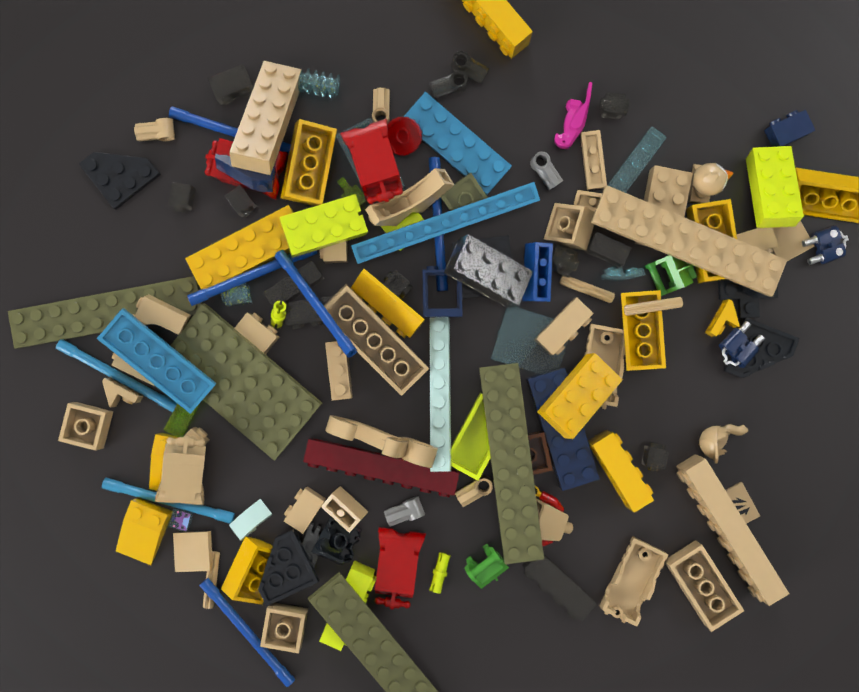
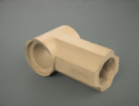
M373 89V122H377L376 118L380 115L387 118V124L390 122V89Z
M171 118L156 119V122L135 124L134 133L137 141L175 140L174 123Z
M482 475L479 480H475L456 491L455 495L460 504L465 507L480 497L490 494L493 489L492 481L488 476ZM482 481L489 483V487L485 490L480 489L478 486Z

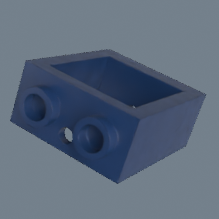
M427 266V270H423L424 318L462 317V269H458L457 266H446V269L438 270V266ZM428 276L457 277V308L428 309Z

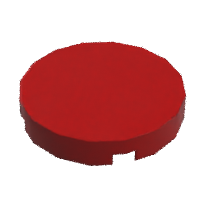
M397 117L387 124L388 139L393 153L409 155L419 148L422 141V131L415 120L409 117Z

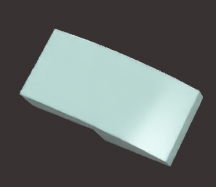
M259 499L240 514L229 526L241 541L245 536L255 531L258 525L271 517L272 513L263 501Z

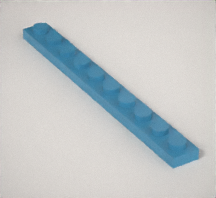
M531 182L353 244L351 247L357 264L540 201L535 182Z

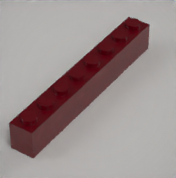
M315 438L308 439L303 462L308 463L307 466L319 468L320 465L327 467L326 470L331 472L342 470L345 471L346 475L356 476V474L364 475V479L372 481L378 478L382 479L383 483L394 485V482L400 483L401 487L412 489L414 486L420 488V491L425 493H431V491L439 492V495L443 497L455 496L460 473L454 469H451V472H430V468L413 464L402 458H393L382 453Z

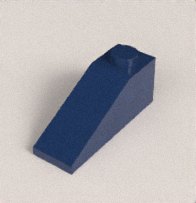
M215 154L218 170L252 190L273 192L276 175L275 164L271 175L232 167L230 156Z

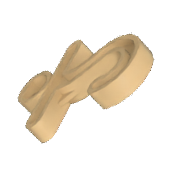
M330 415L325 430L334 436L353 441L354 438L381 449L382 454L386 456L402 458L413 464L428 468L433 467L438 450L437 447L409 437H397L370 425Z

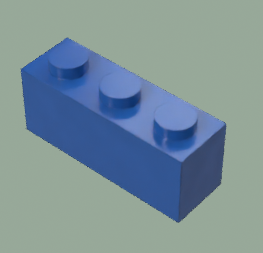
M533 242L525 244L523 301H551L553 243Z

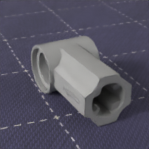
M538 152L531 159V168L538 173L548 190H551L563 181L546 152ZM536 158H542L544 166H539L536 163Z
M419 496L407 499L402 502L403 504L384 510L389 527L406 520L412 521L425 515Z

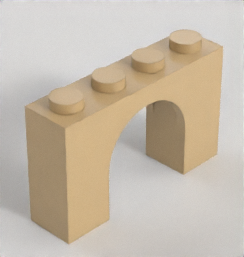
M149 294L138 300L136 305L138 310L135 315L133 314L144 325L156 324L178 335L182 333L183 328L191 317L190 314ZM113 353L112 359L114 361L112 366L155 386L118 355Z

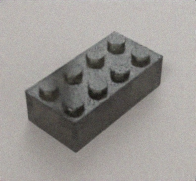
M468 234L458 239L444 273L509 309L520 305L533 271Z

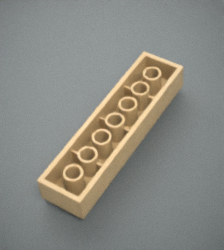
M695 454L678 464L676 468L678 469L677 475L679 479L688 485L687 491L689 495L697 500L699 503L697 508L702 515H706L709 519L707 524L713 532L716 531L719 535L717 538L718 542L723 548L728 550V558L739 568L737 572L742 580H746L749 584L747 588L751 595L756 597L759 602H764L768 606L787 596L789 592L708 461Z

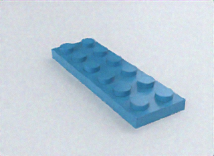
M424 92L404 116L418 123L422 131V141L464 177L472 173L486 195L490 193L512 167L427 92Z
M125 308L119 311L97 337L101 343L190 414L216 385V382Z

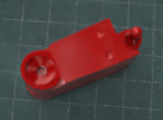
M387 118L373 122L365 128H354L340 133L351 152L365 199L369 204H373L376 201H385L387 203L394 196L403 193L400 174L388 139Z
M219 138V141H213L212 149L205 156V159H207L205 174L215 177L223 183L252 190L216 167L215 154L230 156L233 141ZM282 151L278 152L275 161L276 175L273 192H261L275 200L277 199L280 187L278 177L285 168L288 156L287 152Z
M378 527L380 553L375 593L392 596L385 599L376 597L374 601L377 605L383 604L385 607H390L391 610L400 607L410 608L411 603L409 601H401V599L395 598V596L413 598L418 556L426 533L410 531L401 534L394 529Z

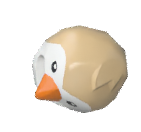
M705 163L695 171L692 184L697 192L703 195H717L723 191L733 172L725 170L717 163Z

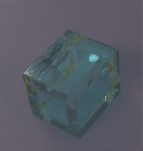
M244 283L222 292V302L229 307L252 303L249 284Z

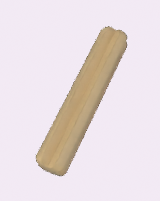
M562 275L560 279V285L608 303H612L615 294L567 275Z
M681 297L625 305L624 313L626 316L680 308L683 307V300Z
M212 551L213 570L207 571L206 579L209 578L216 586L220 552ZM204 592L203 608L212 609L215 602Z

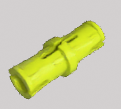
M276 301L271 311V325L274 328L275 324H277V328H280L286 318V304L283 301L281 305L280 301Z
M439 552L436 567L432 571L434 575L429 591L441 594L444 579L448 574L446 571L451 555Z

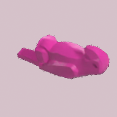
M592 82L588 84L584 104L580 100L571 99L567 101L566 109L568 113L564 120V133L560 135L557 133L554 138L557 147L569 149L582 132L587 119Z

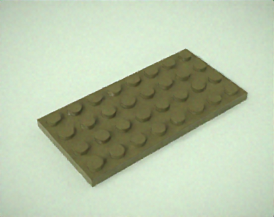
M205 303L200 306L183 328L182 333L171 344L172 348L216 382V385L203 400L274 461L322 405L320 400Z

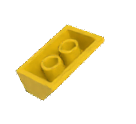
M245 536L221 590L232 600L262 605L264 600L258 588L273 545L260 539Z

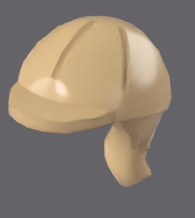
M727 424L723 427L711 426L702 432L699 439L700 448L707 457L713 459L714 463L717 464L718 457L727 452L722 448L727 443L728 435H744L748 432V428L745 425L735 426L732 424Z

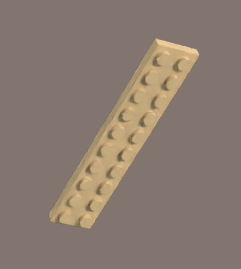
M608 185L604 188L591 223L769 297L774 295L787 262L786 259Z

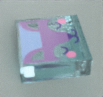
M174 508L168 527L188 532L193 512Z

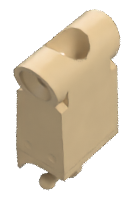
M188 435L178 438L169 437L167 439L163 455L162 477L155 502L204 505V488L202 484L206 451L204 440H195L194 438H189Z

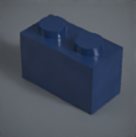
M795 110L787 114L786 119L781 121L778 118L769 123L770 127L764 131L772 147L785 146L815 131L806 110L801 112Z

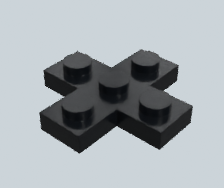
M719 280V300L738 299V318L760 317L759 299L778 298V285L774 295L769 297L733 281Z

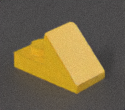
M723 300L705 334L711 337L720 335L725 329L724 323L733 328L740 327L732 300Z

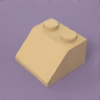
M554 203L544 240L569 248L587 250L594 227L591 221L595 212L585 206Z

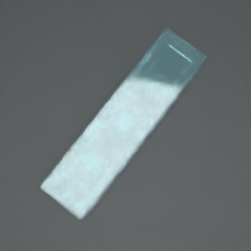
M651 126L609 182L608 186L626 193L667 137Z

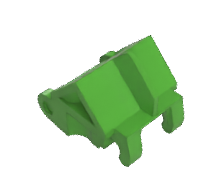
M670 255L645 265V268L651 274L657 291L661 290V296L692 284V279L697 277L692 264ZM660 264L662 269H666L671 281L669 282V289H665L655 265Z
M488 544L483 546L488 557L483 562L478 564L471 556L466 559L465 571L470 579L481 589L494 579L498 581L497 577L509 568L507 564H504V559L499 552H496Z

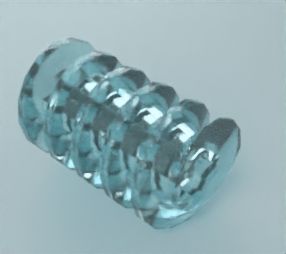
M310 68L307 69L306 73H303V69L301 70L298 82L300 92H304L306 89L307 94H311L313 91L315 95H319L321 91L322 97H326L327 94L329 98H333L335 94L337 97L340 88L339 74L336 79H333L332 73L326 78L324 71L321 76H318L317 70L314 71L313 75L310 73Z

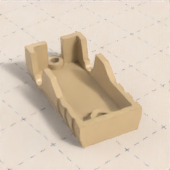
M590 324L585 355L596 353L615 373L623 378V358L625 355L623 329ZM606 335L609 336V340H608V341H606V340L604 339V337H605ZM617 388L601 405L602 409H606L607 405L618 406Z
M632 536L630 545L627 546L626 553H624L622 561L619 563L611 582L608 584L599 605L604 614H612L613 617L620 618L621 622H628L637 627L641 620V604L645 600L651 599L656 585V578L659 576L660 570L663 568L669 554ZM643 552H647V556L644 557L642 555Z

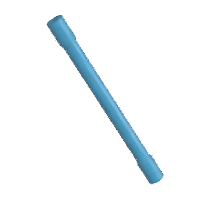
M62 339L58 341L56 345L57 350L76 358L153 400L163 408L173 413L177 410L179 404L168 396L156 392L79 350L69 342Z
M107 477L102 483V489L155 502L157 492L128 485ZM157 502L229 524L233 522L235 517L233 512L204 505Z

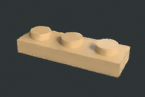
M600 130L581 132L580 139L587 190L603 189L607 185Z

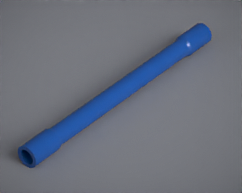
M173 106L169 110L170 118L182 122L195 124L235 137L238 128ZM282 142L279 151L287 152L289 156L291 144Z
M440 157L429 158V173L434 168L441 169ZM441 197L432 204L433 217L442 214ZM444 234L434 237L436 266H438V270L446 269ZM436 276L437 291H448L447 276Z
M317 250L293 258L291 253L288 256L294 263L317 254ZM276 259L209 288L187 295L191 306L208 300L210 297L280 269L282 266Z
M284 250L278 251L275 254V258L282 268L286 270L337 340L347 357L355 355L357 353L356 347L343 333L294 266L293 261Z
M209 578L205 579L199 585L202 590L218 605L272 668L286 687H289L295 681V678L268 648L260 647L261 640L222 596Z

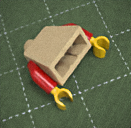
M535 486L537 489L536 496L539 497L536 501L542 546L552 544L553 541H560L563 533L570 534L573 530V524L567 522L569 516L564 513V507L559 500L544 491L540 492L539 488Z

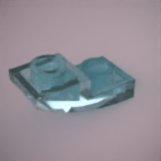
M613 266L604 270L605 274L601 275V279L625 281L645 275L643 268L637 270L635 266L625 270L626 274H624L622 267L616 269Z

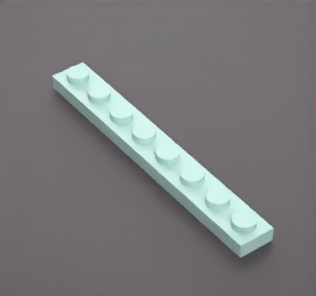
M449 317L430 318V445L438 448L430 472H451Z

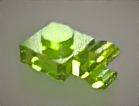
M344 177L337 181L345 192L341 195L342 198L356 194L359 206L367 201L363 192L356 184L351 187Z

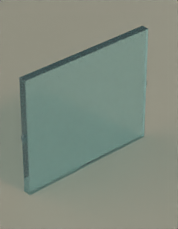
M507 305L500 330H498V337L491 359L505 364L518 363L521 369L542 374L560 368L568 341L564 344L565 348L560 354L550 355L534 339L550 324L553 318Z

